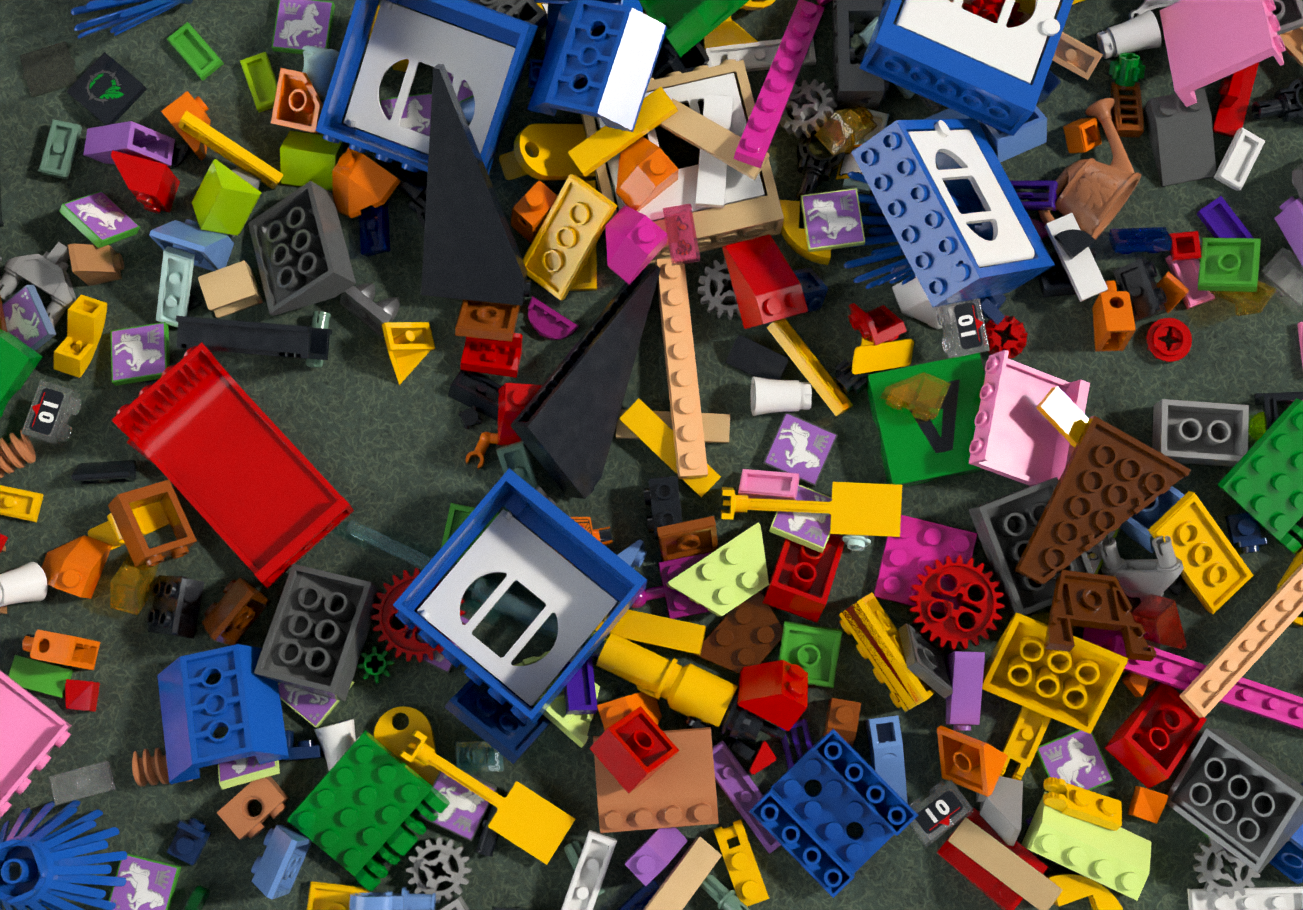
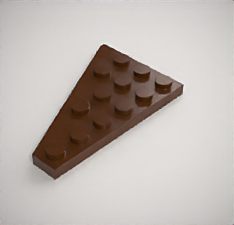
M1090 417L1015 571L1038 584H1045L1057 572L1070 565L1078 556L1090 550L1102 541L1106 535L1118 529L1122 523L1155 501V498L1171 489V486L1183 477L1188 476L1191 470L1098 417Z

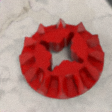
M1005 316L998 325L989 320L982 331L983 345L991 355L1007 350L1009 351L1008 359L1019 355L1025 348L1028 333L1025 331L1023 323L1015 319L1014 316ZM1010 327L1009 336L1013 340H1007L1001 347V336L998 335V332L1003 333L1004 330Z
M1175 318L1157 320L1150 326L1145 338L1148 344L1147 350L1152 352L1155 359L1163 360L1166 363L1179 361L1185 357L1192 345L1190 330L1183 322ZM1167 332H1169L1171 339L1177 341V343L1171 344L1168 350L1166 342L1158 340L1164 338Z

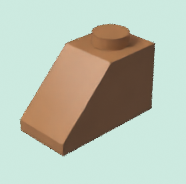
M91 244L68 245L72 272L88 286L122 279L120 270L124 269L123 258L110 245L101 248Z

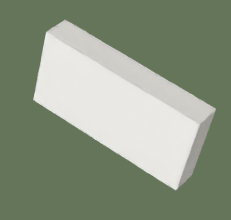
M1239 128L1214 179L1236 191L1241 190L1265 140L1244 128Z

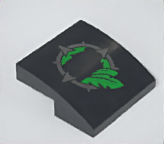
M104 52L66 92L104 125H111L133 105L147 88Z

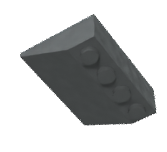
M309 181L248 223L270 315L275 316L335 298L356 284L333 194L314 182Z
M1057 477L968 509L995 581L1000 582L998 589L1004 594L1002 599L1009 617H1014L1016 612L1027 615L1052 605L1057 575L1061 570L1094 574L1086 552L1078 556L1066 568L1057 572L1045 584H1038L1015 571L1059 481Z
M292 564L254 674L316 695L345 702L373 620L371 616L375 615L376 612L372 604L379 603L380 598L376 594L382 592L369 581Z
M1206 728L1167 793L1168 799L1166 804L1257 873H1260L1303 824V786L1223 729Z

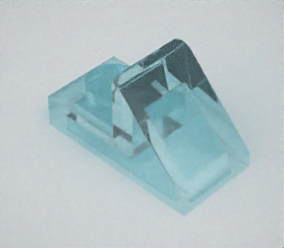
M486 741L456 742L457 768L464 771H504L503 755Z

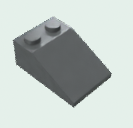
M1205 88L1195 90L1197 103L1186 107L1177 94L1150 98L1142 109L1161 187L1212 178L1216 174L1212 117Z

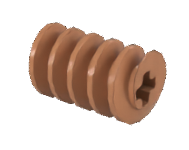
M20 430L21 438H18L14 433H10V443L0 438V478L4 477L5 472L13 473L15 466L19 469L25 467V461L30 464L36 461L33 445L23 430Z
M160 747L155 748L154 756L152 757L148 749L143 750L142 758H139L137 751H134L132 771L138 786H146L148 782L150 785H157L159 781L162 784L169 783L166 754L162 755Z

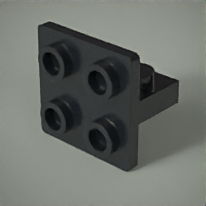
M159 575L152 590L154 601L152 609L147 616L148 632L194 639L205 582L188 579L183 576Z

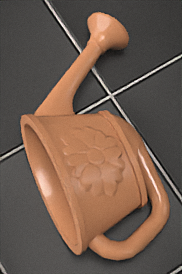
M1113 98L1098 100L1085 111L1086 115L1096 117L1103 126L1113 154L1111 164L1107 165L1097 162L1093 158L1078 160L1066 167L1056 180L1058 183L1056 189L1057 196L1062 190L1063 192L1055 203V209L1059 210L1063 216L1073 213L1080 230L1090 234L1095 240L1121 210L1141 178L1140 173L1134 172L1111 120V110L1115 104ZM1038 210L1040 218L1045 225L1055 220L1050 210Z

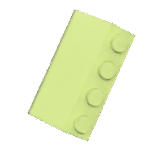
M1042 796L1021 844L1026 849L1137 901L1150 872L1151 841L1121 827L1117 831H1113L1062 814L1061 811L1045 806Z

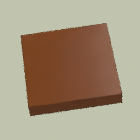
M463 299L455 327V336L512 342L520 305Z
M714 516L657 527L662 562L710 553L718 549Z

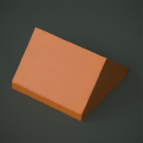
M939 726L937 728L942 778L989 797L993 793L1008 755L988 743Z

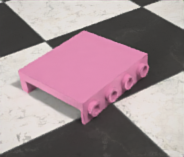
M1181 0L1159 10L1174 91L1186 107L1197 103L1195 90L1264 59L1274 56L1280 66L1284 65L1282 52L1286 51L1281 36L1277 35V31L1281 30L1277 17L1272 13V11L1276 10L1273 0Z
M1007 350L990 355L985 364V380L980 391L981 401L974 422L976 427L969 447V464L1029 486L1055 477L1059 480L1075 448L1036 407L1052 387L1058 386L1085 414L1090 383L1081 379L1070 383L1008 359L1009 351Z
M1 670L0 819L12 806L8 802L15 793L21 795L32 781L28 777L33 771L37 769L40 772L50 761L51 757L48 754L56 745L60 748L71 736L67 731L72 726Z

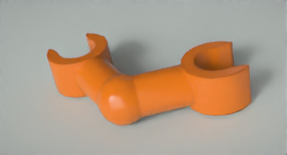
M483 432L474 451L467 454L466 464L470 462L473 456H477L480 458V463L477 467L480 470L484 466L483 456L489 445L497 444L498 433Z

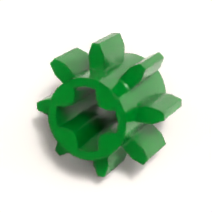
M1121 53L1119 58H1116V61H1111L1109 74L1113 75L1112 78L1115 79L1117 85L1130 87L1134 86L1139 78H1144L1146 65H1142L1140 56L1137 54Z
M374 646L372 654L361 653L365 661L364 664H359L357 667L366 670L363 677L365 680L373 675L375 682L380 683L381 675L384 674L387 677H391L387 669L388 666H393L395 662L387 661L386 657L389 651L385 650L380 655L378 654L377 647ZM374 657H377L379 661L384 663L383 666L379 667L377 673H375L374 669L369 668V663L374 662Z

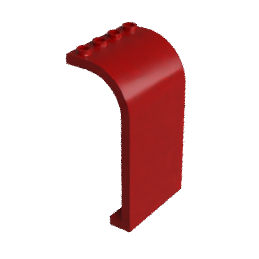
M201 343L188 349L183 356L184 358L176 365L166 368L161 374V378L153 385L150 384L140 391L139 397L131 404L122 406L112 421L148 456L249 567L260 582L268 588L291 568L292 564L301 559L347 518L354 509L246 394L209 349Z

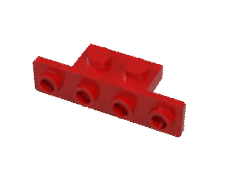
M1259 62L1223 78L1218 92L1221 94L1212 128L1213 132L1234 138L1237 130L1243 127Z

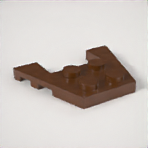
M1061 570L1056 579L1044 643L1045 649L1070 652L1075 646L1071 626L1122 632L1128 659L1151 662L1157 656L1154 647H1149L1143 637L1146 632L1142 625L1135 622L1130 612L1132 606L1115 576Z
M759 591L733 608L707 639L703 640L700 655H693L740 674L743 667L757 665L764 660L782 639L783 628L770 606L763 603L764 596Z

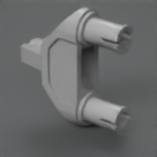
M58 242L50 253L46 251L43 256L32 254L9 259L4 265L5 273L0 279L1 298L7 301L20 281L24 282L26 280L51 295L50 298L52 300L45 310L55 329L56 324L66 309H69L76 301L70 276L66 272L69 266L66 262L70 257L68 247Z
M1159 536L1152 541L1157 559L1124 560L1120 558L1115 538L1110 537L1111 543H1109L1108 537L1104 538L1097 544L1103 559L1102 574L1115 576L1124 593L1129 597H1140L1146 613H1157L1158 608L1162 605L1161 597L1164 594L1163 592L1177 579L1184 568L1182 561L1175 556L1171 538L1165 536L1166 542H1164L1163 536Z

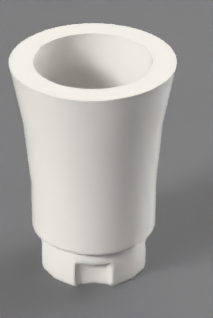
M1151 10L1126 22L1109 27L1106 31L1099 32L1096 35L1099 51L1105 59L1113 56L1118 57L1121 53H1132L1161 46L1160 28Z
M752 377L750 395L753 416L799 411L800 409L809 410L811 408L812 389L809 382Z
M29 562L19 568L0 574V607L22 602L42 601L46 597L48 590L46 575L37 563Z
M354 719L314 729L321 744L328 770H330L356 741Z

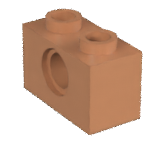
M269 776L250 782L221 808L217 814L239 839H246L247 837L253 839L265 828L262 825L263 822L270 816L275 819L286 810L285 803L290 798L275 780ZM255 799L260 801L262 805V811L258 816L252 815L249 809L250 803Z

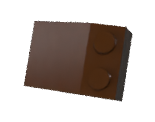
M241 577L237 581L235 579L232 580L225 587L223 598L218 603L214 602L204 613L206 618L202 621V624L209 636L215 641L236 645L271 603L270 599Z

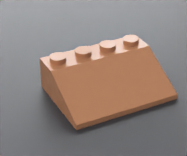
M711 727L663 731L680 751L648 780L629 794L594 754L600 833L719 824ZM593 736V744L600 736Z

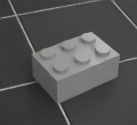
M1162 399L1153 406L1152 448L1178 463L1234 467L1248 452L1249 405Z

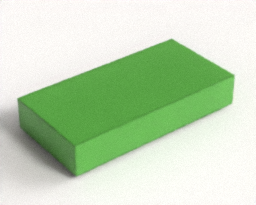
M188 22L167 38V41L202 81L224 64Z
M15 655L9 677L23 688L65 698L66 679H71L73 670Z

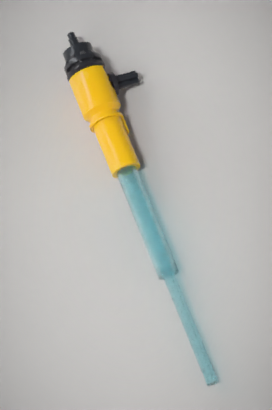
M353 519L347 526L346 533L421 569H424L432 559ZM452 567L443 576L442 579H444L449 574V572L453 569ZM482 576L475 580L466 591L472 593L470 599L483 605L500 584ZM508 589L492 609L529 627L545 606ZM552 613L539 628L538 632L556 640L558 621L556 614ZM594 630V632L589 636L585 643L580 647L581 649H583V647L597 632L596 630ZM611 633L609 637L606 636L590 656L598 660L596 666L635 684L639 691L658 700L661 697L666 699L671 709L685 715L684 721L688 724L686 729L711 727L712 729L713 725L721 726V734L724 735L727 729L731 731L729 737L734 739L746 738L752 742H755L759 731L781 740L786 735V731L780 729V727L738 706L739 689L737 691V685L691 663L681 666L677 664L678 660L675 658L670 661L614 633Z

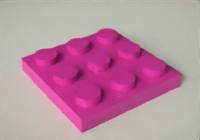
M901 515L900 537L887 536L874 596L915 607L916 603L909 601L908 597L917 594V592L910 588L911 585L921 584L916 579V575L927 576L923 568L928 565L934 570L933 561L936 559L944 565V559L948 555L953 563H955L957 556L961 555L963 563L966 564L972 558L977 533ZM944 576L940 579V586L943 590H953L954 583L951 578ZM932 592L931 594L933 597L937 599H944L952 602L953 609H956L961 606V603L958 602V596L954 597L953 599H948L939 595L936 592ZM932 604L930 611L944 614V608L940 604Z

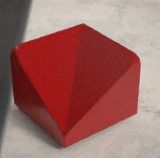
M66 679V709L96 712L100 683Z

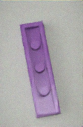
M722 740L713 747L715 780L770 854L781 844L749 812L763 795Z

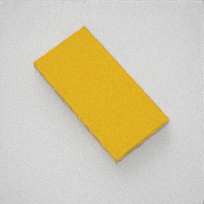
M569 174L523 258L527 269V276L559 300H564L618 205L577 175Z
M1188 491L1148 529L1154 539L1163 536L1164 542H1166L1165 536L1171 538L1175 556L1182 561L1184 567L1180 575L1204 608L1211 614H1214L1254 576L1194 492Z

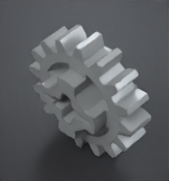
M816 79L810 85L806 80H803L800 87L795 84L779 123L789 135L794 133L797 138H800L802 133H805L807 138H809L811 131L814 130L818 134L821 133L820 127L822 125L828 127L830 124L827 119L835 117V113L832 110L837 107L834 101V94L824 82L819 85Z
M724 259L722 265L715 260L713 261L714 269L706 266L704 269L706 276H700L699 283L704 286L698 287V294L705 295L701 298L700 303L709 304L708 313H711L714 309L717 310V318H721L723 313H727L728 319L732 320L733 313L735 312L741 317L734 289L733 291L728 290L722 295L724 286L732 285L730 275L722 273L729 272L726 260ZM710 282L716 288L714 297L710 293ZM730 302H733V303L735 304V305H729V306H728V305H723V303H730Z
M1208 836L1210 843L1205 845L1200 842L1198 845L1203 850L1202 853H1194L1193 855L1195 859L1200 861V863L1193 865L1195 871L1201 872L1196 877L1199 883L1206 882L1204 888L1207 892L1215 888V894L1219 898H1221L1224 892L1227 893L1230 899H1234V891H1238L1242 896L1246 895L1243 887L1247 885L1254 888L1255 885L1251 878H1260V874L1232 853L1224 850L1220 844ZM1213 852L1214 855L1211 864L1207 865L1208 858L1210 854ZM1221 855L1230 862L1232 876L1223 868ZM1246 865L1245 873L1240 877L1242 867ZM1222 878L1229 880L1231 884H1221L1216 881Z
M442 837L437 838L436 845L430 839L426 840V849L417 846L415 849L419 855L409 857L414 866L406 869V872L413 873L414 875L408 883H416L418 885L414 893L418 894L422 891L425 894L436 893V903H440L444 895L448 901H451L453 899V891L460 895L463 891L459 885L469 884V880L464 877V874L472 871V868L465 867L464 865L470 857H462L460 855L464 847L460 846L454 849V840L452 839L445 845L443 844ZM441 850L438 858L433 860L425 858L429 852ZM452 855L457 861L459 871L454 870L451 865L450 859ZM441 862L443 863L442 869L446 871L447 875L442 874L437 878L435 876L436 871L430 866H436ZM420 869L426 873L428 878L426 884L421 878ZM443 881L454 883L445 890H437Z

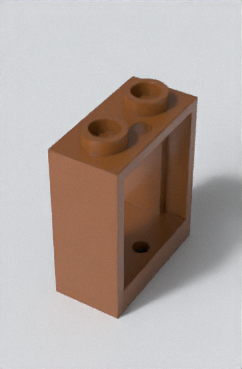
M170 480L118 494L108 504L135 567L145 564L147 567H153L164 561L163 558L172 556L173 559L183 557L189 553V548L197 541ZM160 501L177 540L149 549L132 509Z

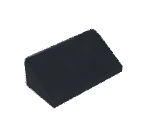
M738 335L725 363L754 377L780 380L789 359L742 335Z
M461 370L451 383L448 396L470 408L472 405L476 406V411L498 421V397L501 385L473 371Z
M136 461L80 463L71 475V479L81 485L133 482L136 480Z

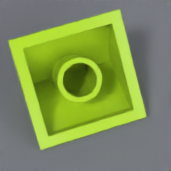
M289 131L280 147V168L283 174L281 184L302 187L309 181H312L326 190L333 191L332 170L343 154L344 142L339 141V144L323 139V135Z
M213 160L192 201L200 229L239 235L262 192L218 160Z

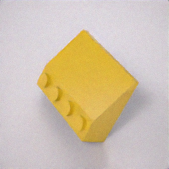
M1016 612L984 667L982 689L1091 734L1128 662V658L1073 636L1075 646L1070 652L1045 649L1044 643L1048 625Z

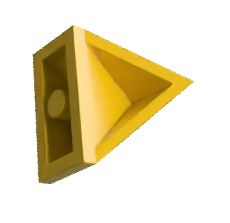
M731 16L703 38L704 49L758 42L734 22Z
M389 322L381 324L387 350L399 385L431 350L435 349L429 322Z

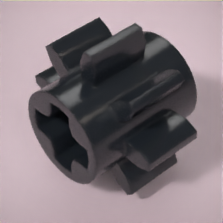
M844 359L835 367L837 375L834 377V380L846 394L852 390L858 394L867 387L866 378L869 373L853 374V362L849 363L847 359Z

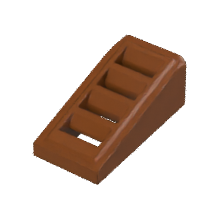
M1112 82L1111 98L1114 99L1115 104L1111 110V120L1119 137L1139 138L1144 132L1140 83L1125 87ZM1119 90H1133V95H1119ZM1120 101H1133V105L1120 104ZM1121 110L1133 111V114H1121ZM1122 120H1133V124L1122 123Z

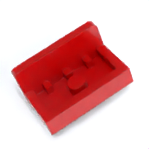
M855 303L849 305L851 314L848 315L851 326L855 331L859 330L864 339L868 338L874 345L894 341L900 334L907 332L904 322L884 305L867 313Z
M514 333L512 342L466 337L461 359V370L517 378L522 355L523 335Z

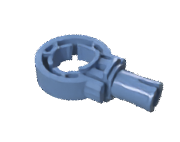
M406 887L402 888L401 894L393 893V891L350 894L349 910H435L436 893L409 894Z

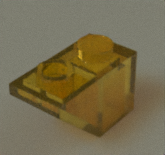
M855 106L836 111L815 136L832 155L846 152L878 125L873 121V115L869 110L861 106Z
M923 372L887 386L880 398L886 400L885 403L892 408L901 410L904 407L913 411L912 415L918 419L928 421L930 418L934 420L940 411L951 383Z
M129 554L110 582V608L138 615L149 598L159 564L153 567H147L146 564L135 567Z

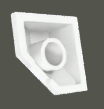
M917 277L904 285L900 282L892 287L902 314L911 318L914 317L937 330L957 323L954 307L962 304V302L932 307Z

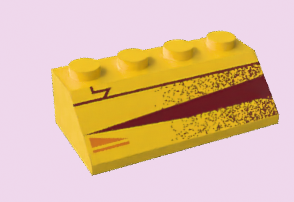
M873 593L863 597L839 614L842 619L840 620L842 628L848 635L852 634L858 642L856 647L864 659L869 658L875 667L873 669L874 675L880 683H886L891 691L889 696L896 707H902L906 712L926 701L936 692L907 668L900 633Z

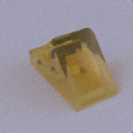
M1258 281L1257 292L1210 291V293L1235 304L1236 315L1242 316L1261 313L1276 292V288Z

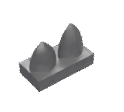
M373 283L352 286L341 293L340 304L383 338L384 333L381 324L392 322L396 317L400 305L399 297L386 298L377 303L373 302L375 296V285Z

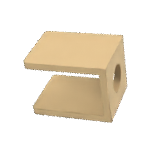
M245 260L198 277L207 307L210 311L214 310L217 318L263 303L253 271Z

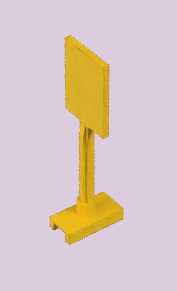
M832 482V499L829 502L748 498V495H735L733 487H722V496H730V500H723V506H729V510H721V519L733 520L735 512L747 513L748 510L829 513L831 515L830 534L900 537L902 485Z
M417 730L413 731L411 735L419 740L416 744L410 741L407 745L412 749L410 754L401 750L398 755L410 763L415 758L425 765L429 763L497 807V811L487 827L546 865L548 864L575 821V818L518 781L514 783L507 796L502 797L434 753L435 749L425 743L427 736Z

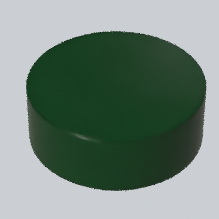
M201 885L197 886L191 893L185 910H201L209 896L210 890Z

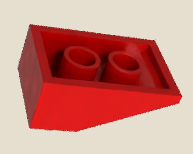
M770 234L722 246L744 329L808 311L801 283Z
M830 534L823 553L785 538L763 603L817 623L826 606L845 544L843 536Z
M1161 682L1158 683L1118 728L1105 747L1111 755L1148 789L1169 778L1207 720L1205 717L1199 718L1179 697L1180 694L1172 686Z
M974 807L966 815V818L1041 874L1047 870L1048 867L1019 842L1016 841L1014 846L1007 845ZM951 834L936 853L1001 909L1014 910L1023 898L948 841L952 836Z

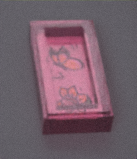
M691 204L663 208L672 266L700 261Z

